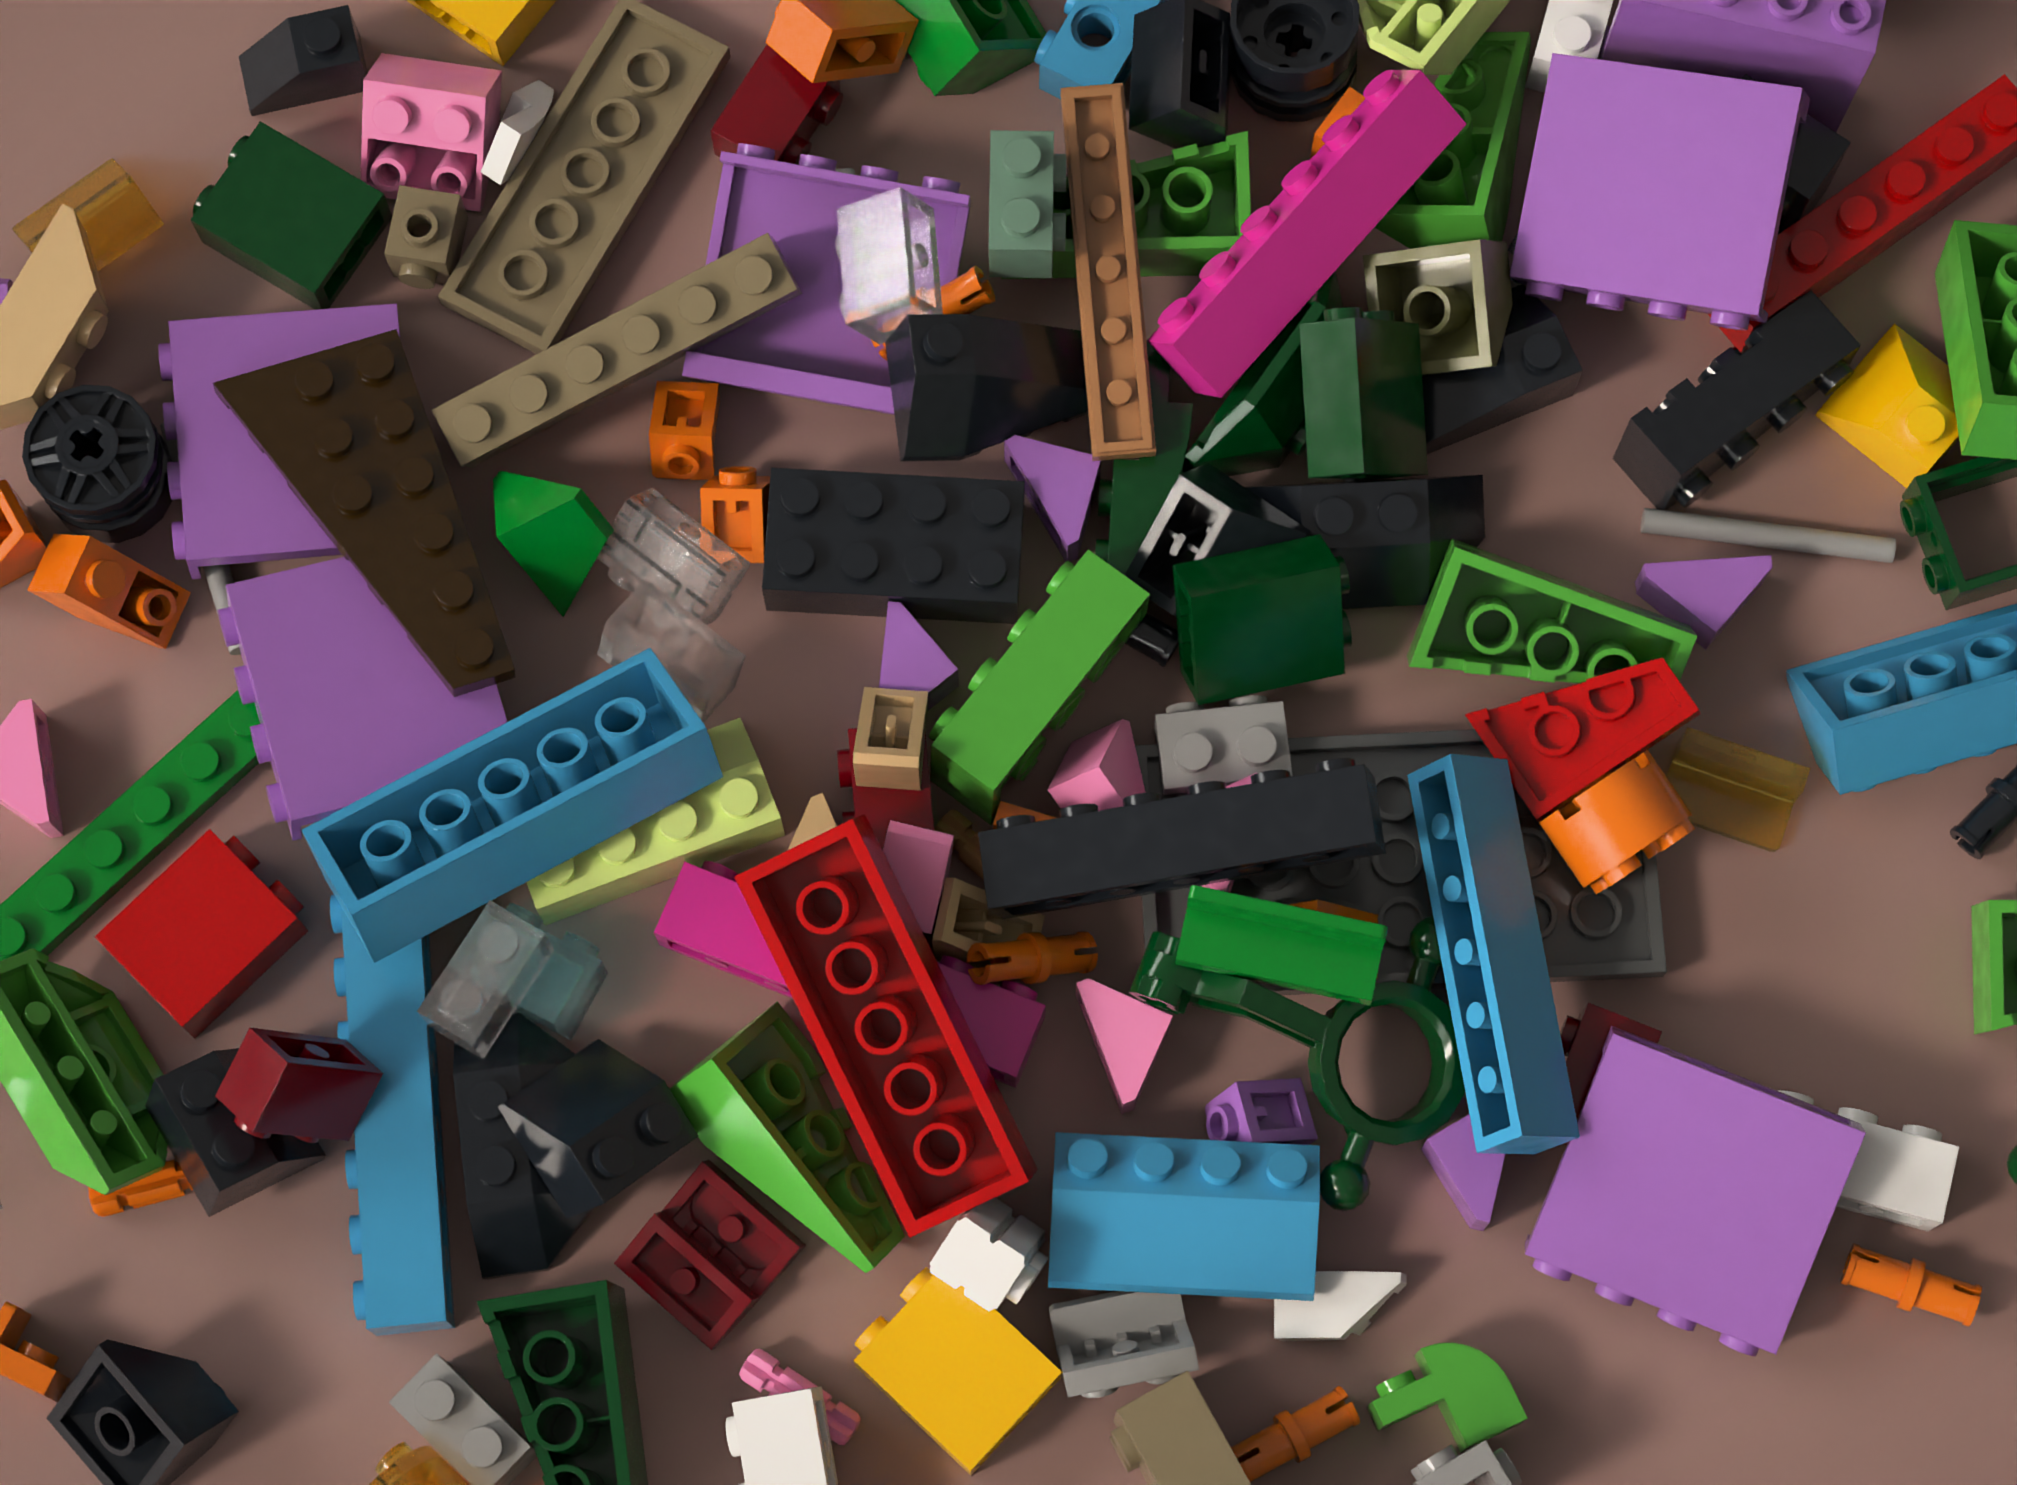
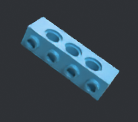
M1067 0L1064 6V13L1068 15L1058 32L1050 29L1046 33L1035 55L1034 62L1039 64V89L1061 100L1060 89L1065 87L1123 83L1124 86L1131 74L1134 15L1168 0ZM1095 33L1105 36L1109 39V42L1100 47H1091L1083 43L1081 39L1088 34Z

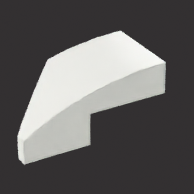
M537 80L512 93L481 173L499 185L510 179L543 125L552 103L553 88L541 80Z
M1316 1271L1313 1301L1274 1299V1339L1280 1341L1345 1340L1351 1333L1360 1336L1371 1324L1369 1319L1393 1293L1398 1294L1407 1285V1275L1401 1272Z

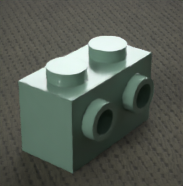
M990 130L989 277L1052 278L1053 251L1065 252L1066 213H1053V192H1066V154H1054V131Z

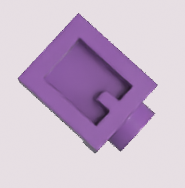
M1301 1078L1238 1081L1205 1106L1206 1128L1210 1140L1310 1145L1318 1139Z

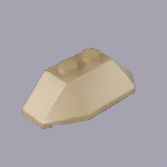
M63 203L0 305V430L31 421L36 411L57 393L71 389L76 377L75 366L86 348L93 349L100 342L108 324V317L106 315L109 310L86 230L74 209Z

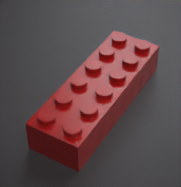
M863 814L734 876L909 1238L1029 1182L1038 1170L866 815Z

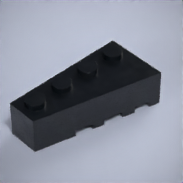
M1812 290L1773 316L1767 323L1755 329L1745 341L1746 346L1749 348L1746 352L1742 354L1736 347H1730L1714 358L1711 364L1698 377L1697 381L1700 384L1697 387L1686 378L1668 391L1665 396L1666 399L1653 412L1648 407H1645L1630 418L1613 456V460L1656 509L1667 510L1676 502H1679L1684 508L1691 505L1712 486L1713 482L1708 478L1724 464L1731 470L1742 465L1759 449L1760 445L1756 441L1757 438L1771 427L1778 433L1786 430L1807 410V407L1803 404L1805 400L1818 390L1825 396H1828L1854 373V370L1849 365L1860 348V343Z

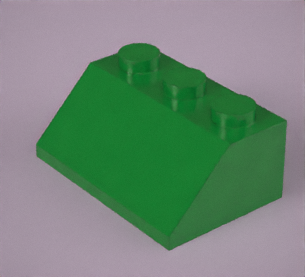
M895 0L919 20L907 51L917 66L920 79L931 89L934 96L974 94L1034 62L1039 45L1046 35L1045 29L1027 0Z

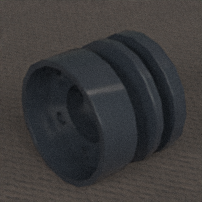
M1232 0L1230 15L1231 76L1239 96L1256 112L1277 121L1305 122L1328 114L1346 90L1352 87L1356 79L1359 31L1358 1ZM1292 52H1297V56L1291 57Z
M80 385L57 393L36 411L25 431L22 452L23 462L29 481L69 531L77 535L92 536L100 542L120 543L145 534L163 519L173 501L170 498L167 462H172L165 440L158 433L149 415L132 396L110 386ZM90 450L98 454L103 452L98 459L89 455L85 456Z

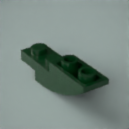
M1148 342L1146 343L1156 456L1130 458L1139 460L1115 459L1113 479H1100L1098 516L1110 517L1109 540L1096 539L1095 554L1124 575L1176 480L1183 473L1184 459L1188 452L1193 403L1168 402L1170 366Z

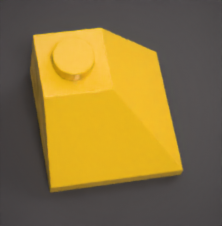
M1895 323L1857 365L1851 377L1836 389L1815 414L1817 418L1905 488H1908L1914 477L1932 472L1959 441L1948 365Z

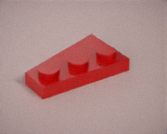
M1661 657L1586 679V682L1548 693L1540 692L1523 697L1521 701L1490 710L1487 708L1467 713L1465 716L1492 756L1498 759H1508L1512 785L1535 819L1540 823L1549 815L1574 800V798L1665 739L1701 713L1668 664Z

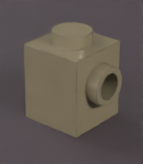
M399 185L384 252L393 277H398L402 283L420 289L434 288L435 283L445 285L459 262L468 222V216L459 194Z

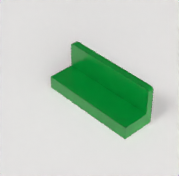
M1191 885L1175 964L1370 1006L1388 927L1372 922Z

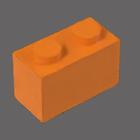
M781 0L776 8L775 18L765 43L811 83L892 74L899 72L919 20L895 0Z

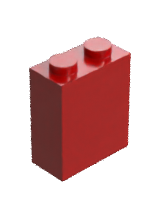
M211 829L206 831L95 936L106 950L193 1038L199 1036L308 932L307 928L295 916L304 908L295 896L279 880H276L271 886L267 887L252 872L260 864L259 860L234 835L224 844Z

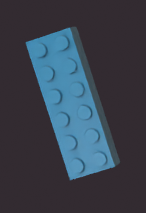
M648 648L311 824L301 831L326 882L375 963L723 778V774L706 726L651 648Z

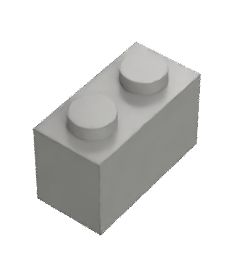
M437 1353L389 1401L471 1485H510L537 1457L534 1447L448 1361Z

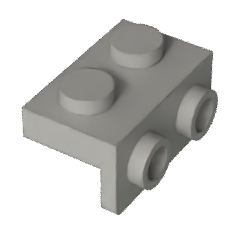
M1248 695L1229 701V707L1204 709V704L1198 705L1197 702H1182L1168 706L1164 714H1155L1154 736L1155 742L1158 745L1163 795L1187 793V787L1209 781H1222L1228 786L1254 773L1269 770L1290 771V776H1293L1283 701L1268 703L1266 696Z
M1113 1291L1056 1303L1049 1307L1059 1366L1068 1397L1078 1395L1086 1398L1105 1397L1117 1391L1121 1386L1144 1381L1160 1385L1187 1370L1189 1372L1199 1370L1195 1345L1185 1319L1181 1294Z
M1486 1440L1459 1456L1453 1446L1450 1445L1410 1470L1416 1479V1482L1412 1485H1467L1472 1481L1476 1485L1522 1484L1521 1477L1506 1452L1502 1448L1492 1452Z

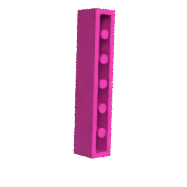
M1386 70L1376 76L1366 86L1363 92L1365 100L1351 115L1338 119L1327 129L1322 138L1325 144L1310 160L1296 165L1284 177L1281 183L1284 189L1269 206L1257 209L1244 221L1240 229L1243 235L1228 251L1217 254L1205 264L1200 271L1199 278L1201 281L1187 297L1175 300L1161 313L1158 318L1160 327L1151 335L1147 342L1194 393L1222 398L1467 125L1421 70Z
M705 860L701 868L684 862L654 931L659 945L793 999L734 878L738 873L712 861ZM943 955L938 965L994 1080L1016 1088L1045 1019L1046 1005L1036 1002L1037 992L1011 980L1002 981L1000 987L991 983L978 985L972 981L968 969L975 968L974 966L957 958Z

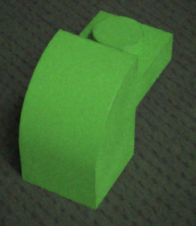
M1437 1343L1421 1348L1414 1357L1424 1377L1416 1381L1412 1371L1408 1370L1375 1386L1380 1398L1372 1401L1366 1407L1377 1431H1381L1438 1404L1460 1452L1516 1427L1528 1419L1508 1377L1501 1367L1480 1350L1458 1343Z

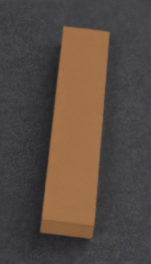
M1123 83L1061 88L1060 97L1092 461L1156 456Z

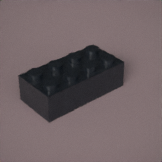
M771 467L762 581L766 611L887 617L888 601L901 602L915 619L1015 624L1018 621L1025 481Z

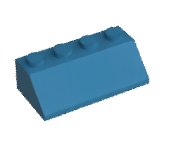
M2017 604L1786 670L1787 682L1816 764L1840 795L1849 792L1867 791L1883 782L1911 774L1929 773L1938 766L1973 756H1987L2000 748L2017 744Z
M1055 1132L1048 1288L1313 1301L1320 1206V1146Z

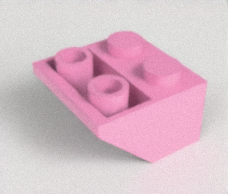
M381 53L363 79L361 180L384 193L385 198L389 199L397 198L399 185L459 194L465 210L481 212L489 177L481 173V169L500 124L502 70Z

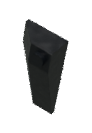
M1521 284L1511 288L1513 305L1497 366L1422 375L1427 454L1573 396L1583 372L1581 365L1557 316L1538 298L1525 295V285ZM1343 479L1344 482H1345V481H1363V480H1358V479Z
M907 314L885 342L900 461H961L979 454L983 449L1002 443L1014 435L1027 437L1035 430L1060 421L1068 422L1088 414L1080 330L970 314Z

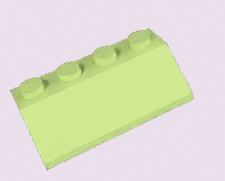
M741 718L707 730L723 778L526 882L535 908L545 926L679 875L684 862L702 867L705 860L716 862L785 836L779 811Z

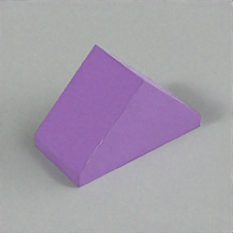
M1018 435L1010 437L1004 441V461L1016 481H1025V496L1065 562L1068 560L1072 562L1079 556L1100 480L1101 461H1092V454Z
M1771 555L1644 563L1635 581L1636 594L1663 616L1689 625L1697 634L1695 642L1706 650L1763 584L1772 569Z
M888 601L879 688L928 691L927 711H929L959 687L958 669L901 602Z
M1470 1114L1428 1138L1421 1150L1469 1228L1483 1231L1490 1223L1505 1154L1476 1152Z

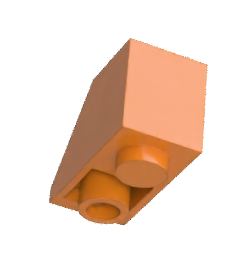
M69 534L52 535L27 589L29 592L79 619L160 649L167 648L191 594L190 591L92 536Z

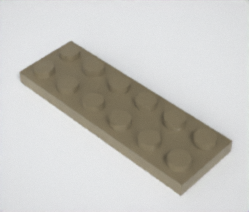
M619 0L439 293L438 298L441 305L535 354L559 343L731 57L729 47L637 0Z

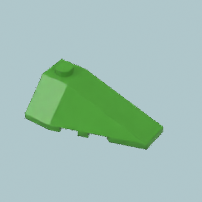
M1485 32L1451 75L1438 76L1435 81L1436 89L1467 125L1374 228L1410 249L1478 239L1502 241L1508 219L1531 46L1529 32Z
M777 1001L697 1063L669 1089L699 1135L698 1138L707 1148L864 1273H867L874 1269L905 1235L872 1166L858 1161L845 1131L853 1126L844 1107L833 1109L819 1080V1077L827 1072L818 1053Z

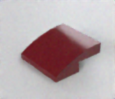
M705 1160L700 1163L665 1208L653 1214L614 1264L710 1350H713L769 1290L806 1244L713 1162Z

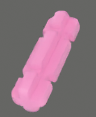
M755 1349L748 1356L739 1373L742 1381L760 1393L765 1389L769 1392V1395L818 1387L788 1366L785 1370L780 1368L779 1360L762 1349ZM822 1389L830 1439L838 1445H845L857 1430L861 1418L856 1411L841 1401L837 1405L831 1401L832 1395Z

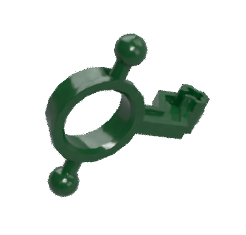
M1433 916L1417 923L1410 932L1409 947L1415 959L1406 983L1397 980L1376 983L1370 1006L1341 1000L1328 1010L1325 1015L1247 979L1176 965L1180 938L1162 932H1152L1129 991L1130 994L1137 997V1000L1175 1015L1179 1013L1184 1014L1188 1003L1200 1008L1246 1018L1310 1048L1307 1063L1312 1090L1326 1113L1342 1124L1347 1134V1140L1340 1159L1326 1165L1320 1173L1321 1198L1333 1209L1340 1211L1355 1209L1369 1195L1370 1180L1364 1168L1374 1142L1399 1145L1425 1139L1449 1121L1463 1098L1465 1087L1451 1011L1445 1002L1430 992L1439 967H1442ZM1381 1005L1398 1008L1417 1022L1428 1040L1432 1060L1429 1084L1417 1105L1401 1117L1390 1120L1372 1118L1354 1105L1342 1085L1338 1064L1342 1039L1353 1021L1370 1008Z

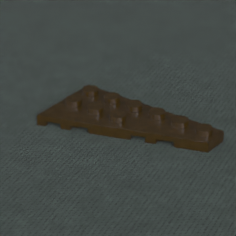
M397 329L213 383L216 395L227 409H231L247 429L249 437L262 453L265 452L287 480L289 488L344 558L349 560L367 582V586L381 605H385L407 633L410 642L454 697L516 678L509 650Z

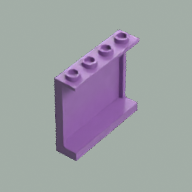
M1619 0L1612 24L1606 27L1599 59L1742 79L1747 74L1758 82L1801 87L1810 98L1807 114L1837 132L1876 53L1886 0Z
M1552 53L1510 277L1520 284L1527 285L1525 295L1545 300L1562 301L1563 293L1567 291L1586 294L1587 305L1608 310L1623 311L1625 301L1649 304L1647 314L1671 320L1685 321L1687 311L1711 314V325L1734 330H1748L1749 320L1767 323L1768 313L1763 309L1798 127L1799 123H1806L1810 102L1809 96L1801 87Z
M738 143L737 154L721 151L720 161L723 163L706 265L769 233L775 239L803 294L693 352L686 351L682 376L690 379L894 415L888 361L884 360L879 354V350L884 348V346L881 344L876 348L874 347L869 337L868 325L878 322L913 302V295L924 288L932 292L958 277L972 201L970 195L959 193V182L942 178L924 176L922 187L898 183L899 172L875 166L862 165L860 176L836 172L837 161L819 156L800 154L798 165L775 161L774 149L757 145Z
M397 303L168 321L170 343H160L158 350L162 381L173 380L174 402L163 403V418L166 440H177L179 461L167 462L171 500L182 499L183 521L172 522L175 560L186 559L191 578L201 579L202 566L342 555L289 488L287 480L265 452L262 453L249 437L247 429L231 409H227L216 395L213 383L397 329L400 337Z
M344 557L226 585L228 607L218 609L223 637L227 647L239 645L244 665L233 668L239 695L243 705L255 703L260 724L250 726L255 753L259 764L271 761L276 783L266 785L271 811L275 823L287 820L292 841L302 839L301 826L315 823L507 723L496 684L456 697L450 693L410 642L407 633L386 606L381 605L368 588L364 578L353 564Z
M1611 1026L1602 1048V1058L1577 1118L1580 1137L1567 1143L1533 1231L1526 1238L1525 1255L1535 1258L1532 1266L1536 1270L1553 1278L1570 1281L1573 1273L1597 1283L1594 1291L1600 1296L1618 1304L1632 1306L1635 1298L1658 1307L1659 1310L1656 1316L1678 1328L1694 1331L1698 1323L1721 1333L1719 1341L1722 1344L1743 1354L1756 1356L1760 1348L1776 1355L1865 1137V1130L1858 1122Z

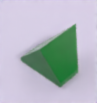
M500 470L493 479L496 537L564 617L607 539L613 533L614 528L582 488Z

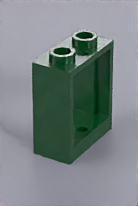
M1978 457L1914 477L1902 495L1903 501L1900 502V514L1903 525L1911 537L1917 536L1925 556L1922 560L1925 582L1934 595L1940 594L1945 610L2017 589V564L1967 580L1964 579L1935 504L1936 501L2017 477V460Z

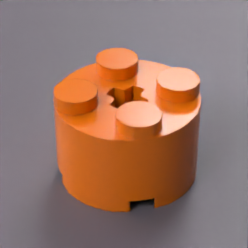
M1648 750L1574 798L1572 802L1555 811L1539 823L1583 888L1590 885L1596 895L1642 865L1635 855L1640 850L1644 852L1649 860L1695 830L1688 819L1693 814Z

